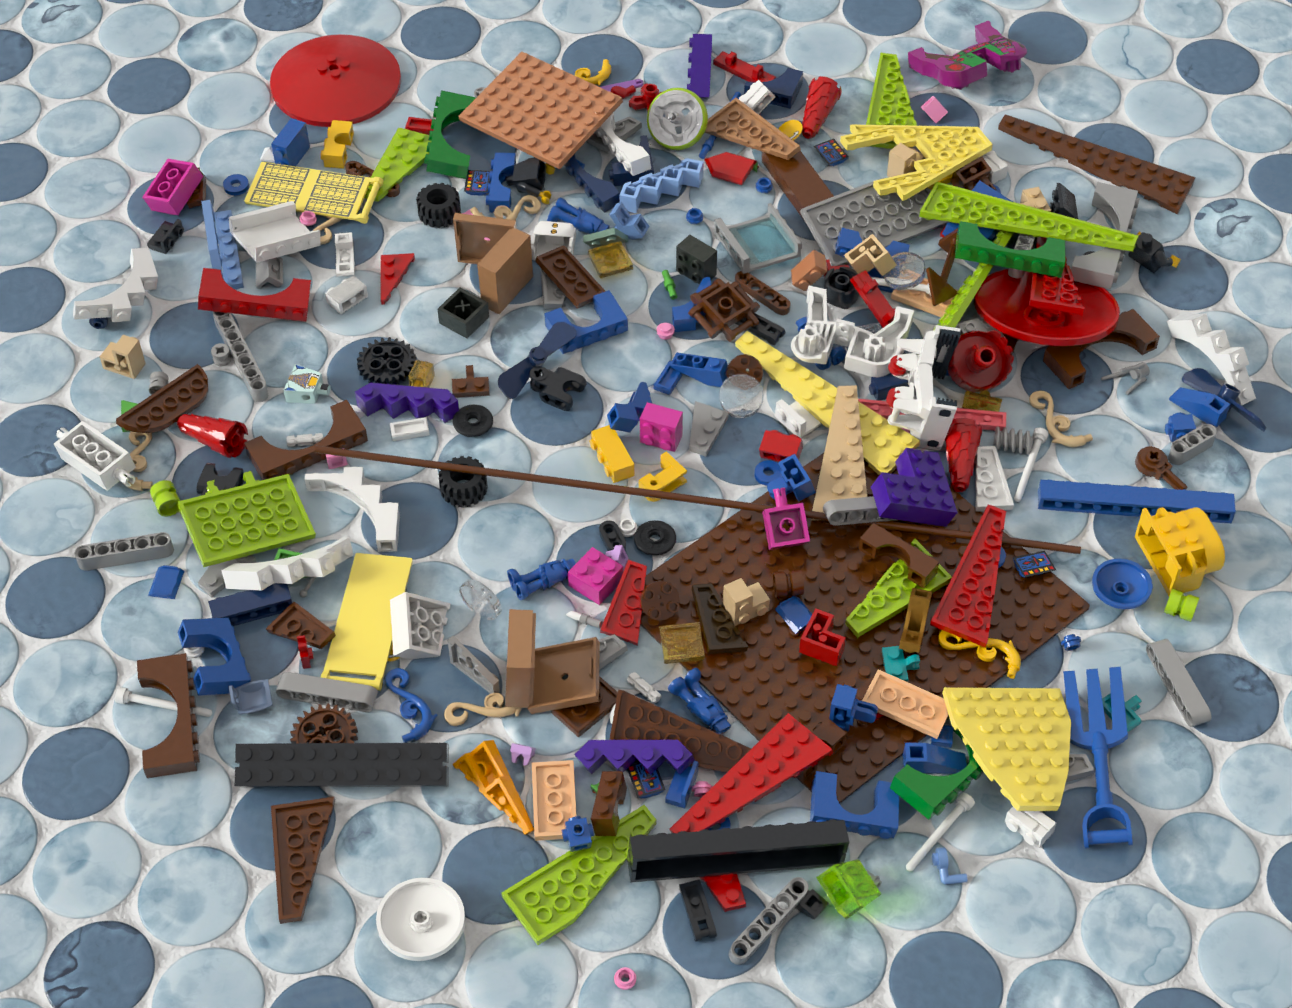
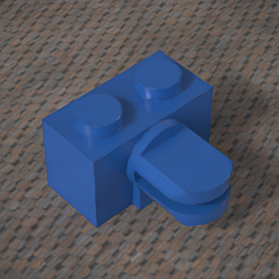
M795 454L778 462L781 477L767 484L770 497L774 500L773 489L785 487L786 495L793 492L798 501L816 493L811 479Z
M837 684L831 703L829 719L842 730L848 732L850 725L853 726L854 719L873 723L876 719L878 707L875 704L856 699L858 689L852 688L849 685Z

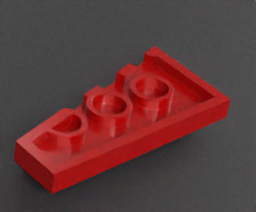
M631 560L627 561L600 633L609 636L615 634L620 640L638 646L642 614L640 599L645 589L646 565Z

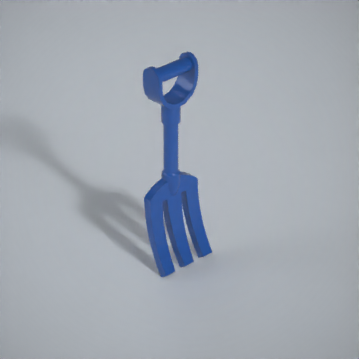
M1109 667L1112 730H1107L1098 668L1086 669L1089 731L1087 732L1083 731L1075 670L1063 671L1066 705L1071 719L1070 743L1079 748L1091 750L1094 755L1097 787L1095 794L1096 806L1088 810L1083 818L1082 827L1085 849L1093 844L1128 842L1129 846L1133 845L1129 816L1121 807L1113 804L1107 760L1108 749L1116 747L1128 739L1121 667ZM1104 818L1116 819L1126 827V829L1089 831L1093 823Z

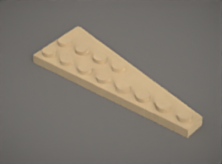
M857 385L838 386L812 509V511L823 512L824 504L830 500L867 497Z

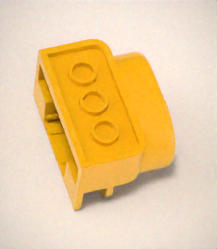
M1162 507L1157 509L1154 516L1150 515L1147 508L1142 509L1135 539L1168 596H1170L1172 588L1183 593L1196 590L1201 586L1205 574L1222 569L1225 563L1224 546L1218 532L1202 509L1194 507L1175 514L1167 512Z

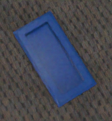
M670 360L654 384V390L671 395L683 376V373L670 367L672 362Z

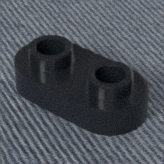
M614 521L602 522L599 526V535L606 549L611 551L614 550L615 545H622L624 550H626V540L617 523Z

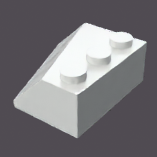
M408 592L390 599L393 655L405 659L440 656L444 639L443 627L447 624L448 618L446 613L450 609L451 604Z

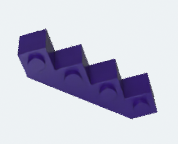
M693 34V38H689V47L692 48V53H689L688 63H691V68H688V78H691L690 84H687V89L696 93L700 98H710L712 34Z
M369 383L355 391L357 406L367 417L383 408L393 419L409 410L416 419L435 413L446 423L452 420L454 414L459 411L458 400L448 389Z
M589 740L574 754L577 760L591 774L606 761L617 771L623 772L637 761L651 775L665 760L681 774L695 761L693 755L679 740Z

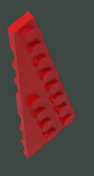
M1037 237L1036 248L1043 246L1047 238ZM1066 256L1061 277L1033 272L1029 306L1038 309H1051L1055 312L1062 311L1083 315L1084 306L1081 304L1082 299L1078 296V288L1074 285V277L1070 266L1066 263Z
M989 504L930 623L931 626L985 648L988 643L1006 517L1005 510Z
M788 713L670 828L671 833L708 830L717 823L721 824L726 821L725 818L736 811L739 813L749 803L756 802L781 787L780 784L791 777L795 778L804 769L818 764L817 761L825 756H831L833 754L832 748Z

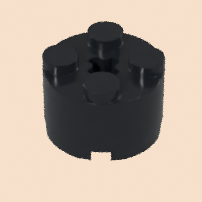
M840 267V269L836 270L834 268L830 269L826 273L824 289H826L827 303L842 309H848L858 300L859 293L850 281L852 277L858 274L855 270L849 267Z

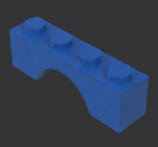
M495 152V158L491 160V170L493 171L489 173V181L491 183H488L489 195H486V205H489V213H494L498 206H506L511 209V189L503 186L502 183L506 181V176L513 175L514 166L516 165L515 153Z
M841 228L835 254L845 258L844 255L862 242L859 232ZM893 240L885 249L889 252L896 265L902 267L903 271L907 263L910 245Z

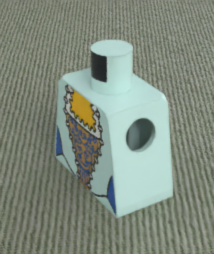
M294 365L283 391L285 400L288 403L314 404L319 394L327 396L330 394L331 386L323 384L320 372Z

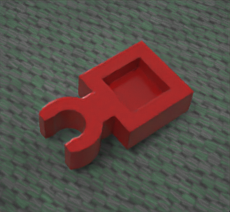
M305 635L297 636L303 669L311 668L310 660L314 659L312 647L308 648Z

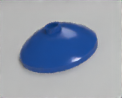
M1107 560L1096 568L1092 578V587L1097 597L1105 604L1114 608H1137L1143 605L1152 593L1153 584L1149 573L1141 565L1131 560Z

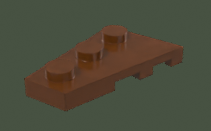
M296 602L287 607L266 628L270 634L298 642L297 636L305 635L307 645L323 649L336 636L333 630Z

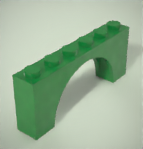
M441 90L440 97H436L435 106L438 108H434L433 118H436V120L432 119L431 129H434V131L430 130L428 140L431 142H428L426 150L429 154L425 155L424 164H427V172L466 179L470 155L463 154L452 148L443 138L442 130L451 123L460 121L458 116L477 97Z
M960 221L956 235L955 258L1061 277L1065 266V240L1047 237L1046 243L1036 249H1010L997 245L985 238L979 231L978 224Z
M953 729V731L961 738V740H963L964 737L961 734V732L959 730ZM965 745L969 755V764L960 772L948 776H933L917 771L907 764L894 776L890 789L930 820L935 814L937 816L940 815L947 803H953L960 791L964 792L971 784L970 781L973 779L977 780L983 773V770L973 757L974 751L970 745Z

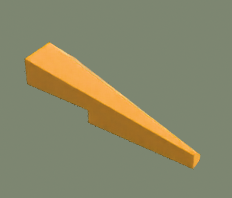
M494 740L483 741L473 751L465 753L452 764L455 769L462 771L466 775L465 778L468 781H472L500 811H504L510 817L509 820L512 823H516L522 828L525 835L534 831V827Z

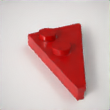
M414 253L381 255V305H385L390 299L392 290L397 288L403 279V275L407 273L409 264L414 262Z

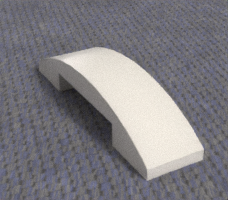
M352 232L335 234L336 277L355 275Z

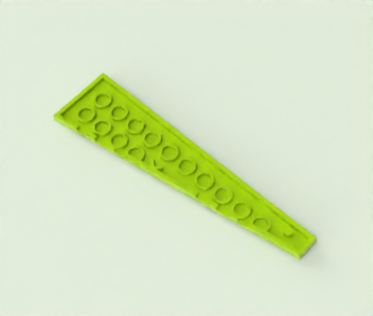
M941 182L935 183L919 213V217L927 220L935 219L953 223L963 221L978 224V227L1027 234L1033 237H1050L1132 252L1139 237L1131 233Z
M1000 230L993 243L1005 247L1014 232ZM979 263L972 275H968L965 278L964 284L958 289V294L951 300V304L944 311L946 313L939 319L937 325L953 328L957 326L993 265Z

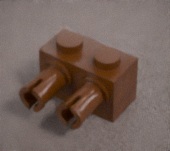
M983 157L955 171L950 181L953 186L972 191L980 180L992 189L997 190L988 179L992 169Z

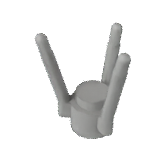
M1141 362L1134 366L1122 368L1120 372L1104 376L1101 380L1130 373L1131 377L1138 379V381L1126 391V395H1128L1142 382L1147 380L1146 376L1149 375L1150 370L1146 363Z

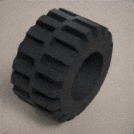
M429 184L426 188L423 187L421 192L417 194L418 216L425 225L430 227L436 226L437 228L447 227L449 224H453L455 213L461 214L459 193L456 191V188L451 187L449 184Z
M460 456V458L454 457L452 461H446V463L484 468V465L479 463V460L476 458L473 460L470 456L464 458V456ZM448 470L439 471L441 496L445 498L447 503L451 502L453 506L463 507L466 505L470 507L471 504H477L478 500L482 501L487 493L488 485L487 476ZM461 480H469L466 483H457Z

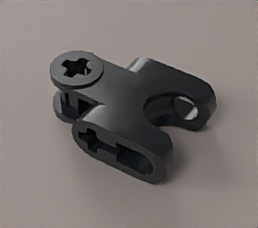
M536 366L530 370L531 389L540 393L539 397L543 402L564 411H569L573 406L572 397L565 392H582L587 385L586 379L583 376L562 367H558L555 372L541 366Z
M206 463L197 482V494L205 495L207 493V482L215 480L214 485L218 487V490L242 486L244 482L243 468L235 467L228 475L218 476L215 464Z

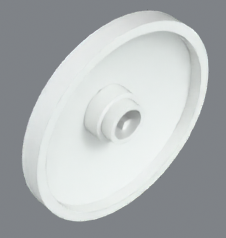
M414 878L404 881L393 887L379 904L376 915L379 937L390 952L403 959L425 961L437 958L448 952L458 942L463 933L465 912L462 900L452 887L436 879Z

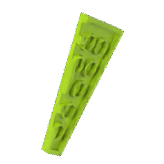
M398 127L370 177H380L384 180L374 201L379 202L388 194V191L397 183L400 184L406 175L409 176L424 163L425 155L429 154V152H426L427 144L431 142L428 140L429 135ZM373 184L369 185L364 197L365 199H368Z
M916 539L911 542L912 546L932 556ZM898 559L877 582L875 588L870 590L864 601L858 604L847 617L845 624L858 638L907 609L912 588L934 593L950 583L951 575L939 564L936 576L925 588H922L908 579V567L901 559Z

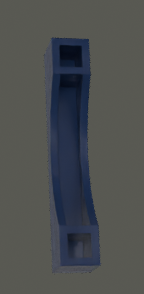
M575 154L564 164L568 174L574 176L578 186L584 188L586 195L589 198L591 197L595 206L601 208L604 213L614 208L616 203H620V192L610 181L601 180L587 173L577 162Z

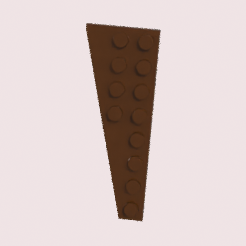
M618 690L609 740H679L693 755L695 761L698 762V767L728 772L752 749L631 693Z

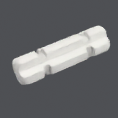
M315 433V435L303 434L297 435V437L294 435L287 436L288 447H294L296 444L298 446L313 445V443L320 442L324 436L323 433Z
M636 672L629 674L627 681L632 686L635 685L634 687L645 697L648 696V700L653 704L659 702L661 694L658 691H653L654 688L644 679H640L641 677Z

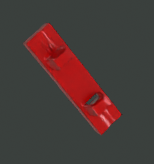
M722 51L713 60V65L749 82H757L758 80L766 82L776 79L775 76L765 72L763 66L758 64L755 67L737 58V53L732 51L730 54Z
M866 270L850 279L851 283L882 328L894 321L895 308L893 309L881 293L877 287L879 285L875 279L872 280Z

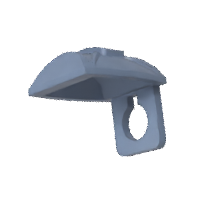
M268 679L249 682L237 688H234L232 685L229 686L231 703L238 710V714L254 713L273 706Z

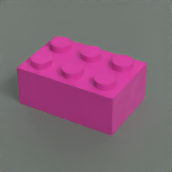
M167 159L142 198L152 211L179 215L203 178V175L194 163Z

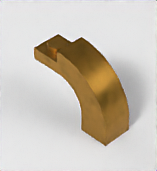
M912 588L899 649L909 653H919L931 601V591Z

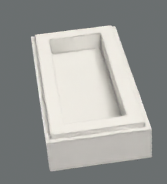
M426 417L390 423L393 441L430 435Z

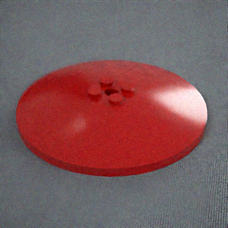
M342 34L317 37L293 47L278 60L270 77L271 93L280 110L293 119L320 127H331L333 120L349 121L356 124L374 117L391 104L398 94L401 84L399 64L386 47L365 37Z
M1009 269L992 273L985 278L974 296V306L977 313L990 326L1014 338L1042 345L1074 346L1098 341L1113 332L1118 324L1120 314L1117 301L1105 288L1074 281V285L1078 288V296L1082 299L1081 304L1084 306L1083 315L1062 311L1055 312L1051 309H1038L1029 306L1033 272L1025 271L1022 278L1009 276Z

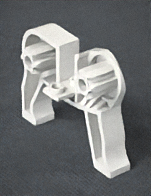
M809 285L806 299L808 303L807 324L805 329H800L799 334L791 342V349L795 356L804 362L827 364L833 344L849 347L845 357L844 369L870 377L888 375L890 373L888 366L892 356L896 353L898 340L907 339L913 322L914 310L896 306L894 321L873 334L856 327L853 322L837 319L836 322L827 321L826 289Z

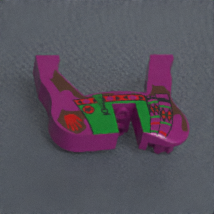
M986 21L975 26V37L978 44L961 50L953 56L927 53L924 51V48L920 47L908 52L909 67L918 73L935 78L944 86L962 90V88L968 87L969 84L987 76V63L1004 72L1013 73L1016 70H1020L1021 58L1027 54V49L1023 44L1003 37L997 29L991 26L990 21Z

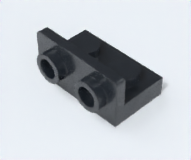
M177 219L174 224L164 221L148 241V248L167 254L173 248L178 238L183 235L184 228L181 220Z

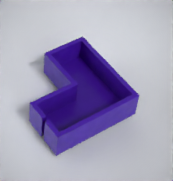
M905 448L895 461L899 475L882 472L871 486L879 517L946 527L958 512L939 453L931 451L921 452L918 449Z

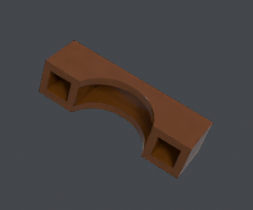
M873 523L860 537V551L873 559L882 556H894L901 559L908 567V579L922 588H925L938 572L939 561L923 553L917 547L906 543L900 537L891 534L883 527Z

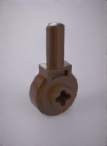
M1149 446L1142 448L1138 452L1135 465L1139 472L1146 476L1155 477L1157 480L1163 478L1170 486L1177 490H1186L1188 488L1171 471L1173 466L1168 462L1167 456L1162 450Z

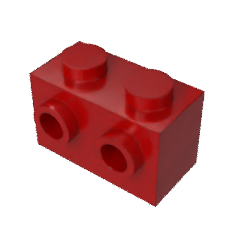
M765 430L759 448L760 456L764 459L780 462L795 454L799 460L803 449L802 438L793 434L785 435L777 430Z

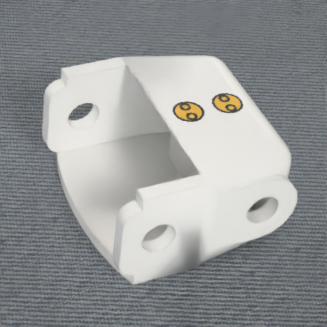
M551 221L538 222L531 239L532 260H536L537 256L563 245L574 256L576 228H574L573 224Z

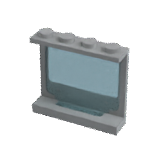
M771 203L768 204V215L728 227L721 218L714 220L715 235L743 274L801 256V240L795 236L793 229L789 228L786 220L780 216L778 209H775Z

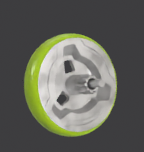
M670 88L661 92L652 101L647 113V126L652 138L659 145L670 150H684L695 145L704 135L708 124V113L704 102L696 93L685 88ZM688 108L690 112L685 116L682 111ZM665 112L670 113L668 118L663 117ZM676 127H682L681 134H677Z

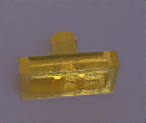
M966 390L962 408L1000 412L1002 399L991 397L989 391H981L979 394Z

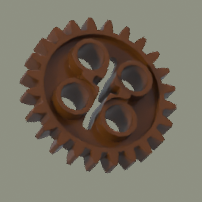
M329 703L326 705V708H322V705L319 704L318 710L311 707L310 713L303 711L305 717H297L299 724L293 723L295 730L290 731L293 737L290 739L291 743H355L354 741L358 740L356 734L358 729L355 726L356 722L352 719L351 713L346 714L345 708L339 711L338 705L331 709ZM334 721L332 724L326 725L328 722ZM336 738H341V740L337 742L334 741Z

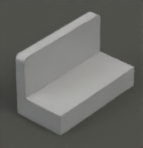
M276 257L256 263V287L258 289L267 282L278 288L283 284V258Z

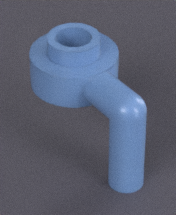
M945 847L936 848L935 853H932V862L940 872L941 882L943 884L967 882L966 873L949 875L947 850Z

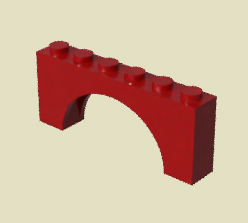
M203 268L198 295V310L307 322L311 280L293 278L292 283L285 290L272 295L259 296L242 293L230 287L222 278L221 270Z

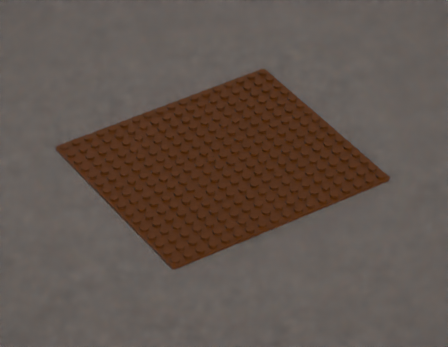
M824 453L803 467L811 479L815 492ZM864 460L867 497H872L871 486L879 475ZM897 468L891 474L899 475ZM950 487L958 513L946 527L903 520H891V522L975 532L983 514L980 511H976V508ZM768 491L751 502L776 506L775 500L770 497ZM791 492L786 495L787 503L790 505L803 503L804 510L812 511L816 493L798 501L794 493ZM741 509L646 575L645 588L655 581L671 583L679 593L680 607L678 612L672 617L661 621L651 619L642 609L640 625L688 672L693 668H698L701 671L699 683L758 741L788 713L813 732V729L819 722L823 723L827 718H830L831 703L837 684L849 685L852 688L858 689L856 699L862 701L877 670L885 672L881 653L882 648L900 645L908 608L858 638L845 624L847 617L858 604L864 601L870 590L875 588L877 582L893 563H896L899 559L894 556H882L873 559L859 550L860 537L870 526L855 524L832 525L829 521L806 518L810 537L808 544L769 550L762 512ZM784 523L782 528H785L786 531H788L790 525L787 526L786 523ZM886 529L910 545L916 539L939 561V564L951 577H953L970 542L968 539ZM1003 531L1004 537H1010ZM1002 544L1001 547L1005 550L1006 558L1004 564L998 568L988 638L999 639L1007 643L1011 640L1022 662L1084 614L1090 605L1052 572L1028 577L1020 576L1014 566L1013 557L1030 553L1020 546ZM801 569L804 580V595L796 597H799L812 614L816 608L834 615L831 632L846 637L844 652L837 666L799 653L800 638L804 630L795 634L775 610L783 601L793 596L788 593L785 597H775L773 572L782 571L788 574L790 570ZM742 578L747 587L759 582L770 599L769 611L762 616H756L746 623H740L735 626L740 631V637L743 642L745 641L748 645L747 651L708 654L691 590L692 585L712 583L723 602L724 585ZM949 584L931 595L919 653H909L903 650L904 659L911 655H919L920 669L907 670L908 683L944 698L942 692L945 687L989 688L1009 671V663L1005 660L1007 655L995 648L997 652L995 659L991 662H986L978 657V647L947 650L940 645L938 635L942 630L931 626L930 623ZM955 637L947 638V641L951 644L968 642V640L963 638L960 643H958ZM884 715L873 723L854 719L853 726L850 725L849 732L845 731L846 744L833 756L827 755L819 760L816 771L837 774L836 796L840 804L903 755L905 743H918L927 734ZM816 771L804 782H801L811 792L812 780Z

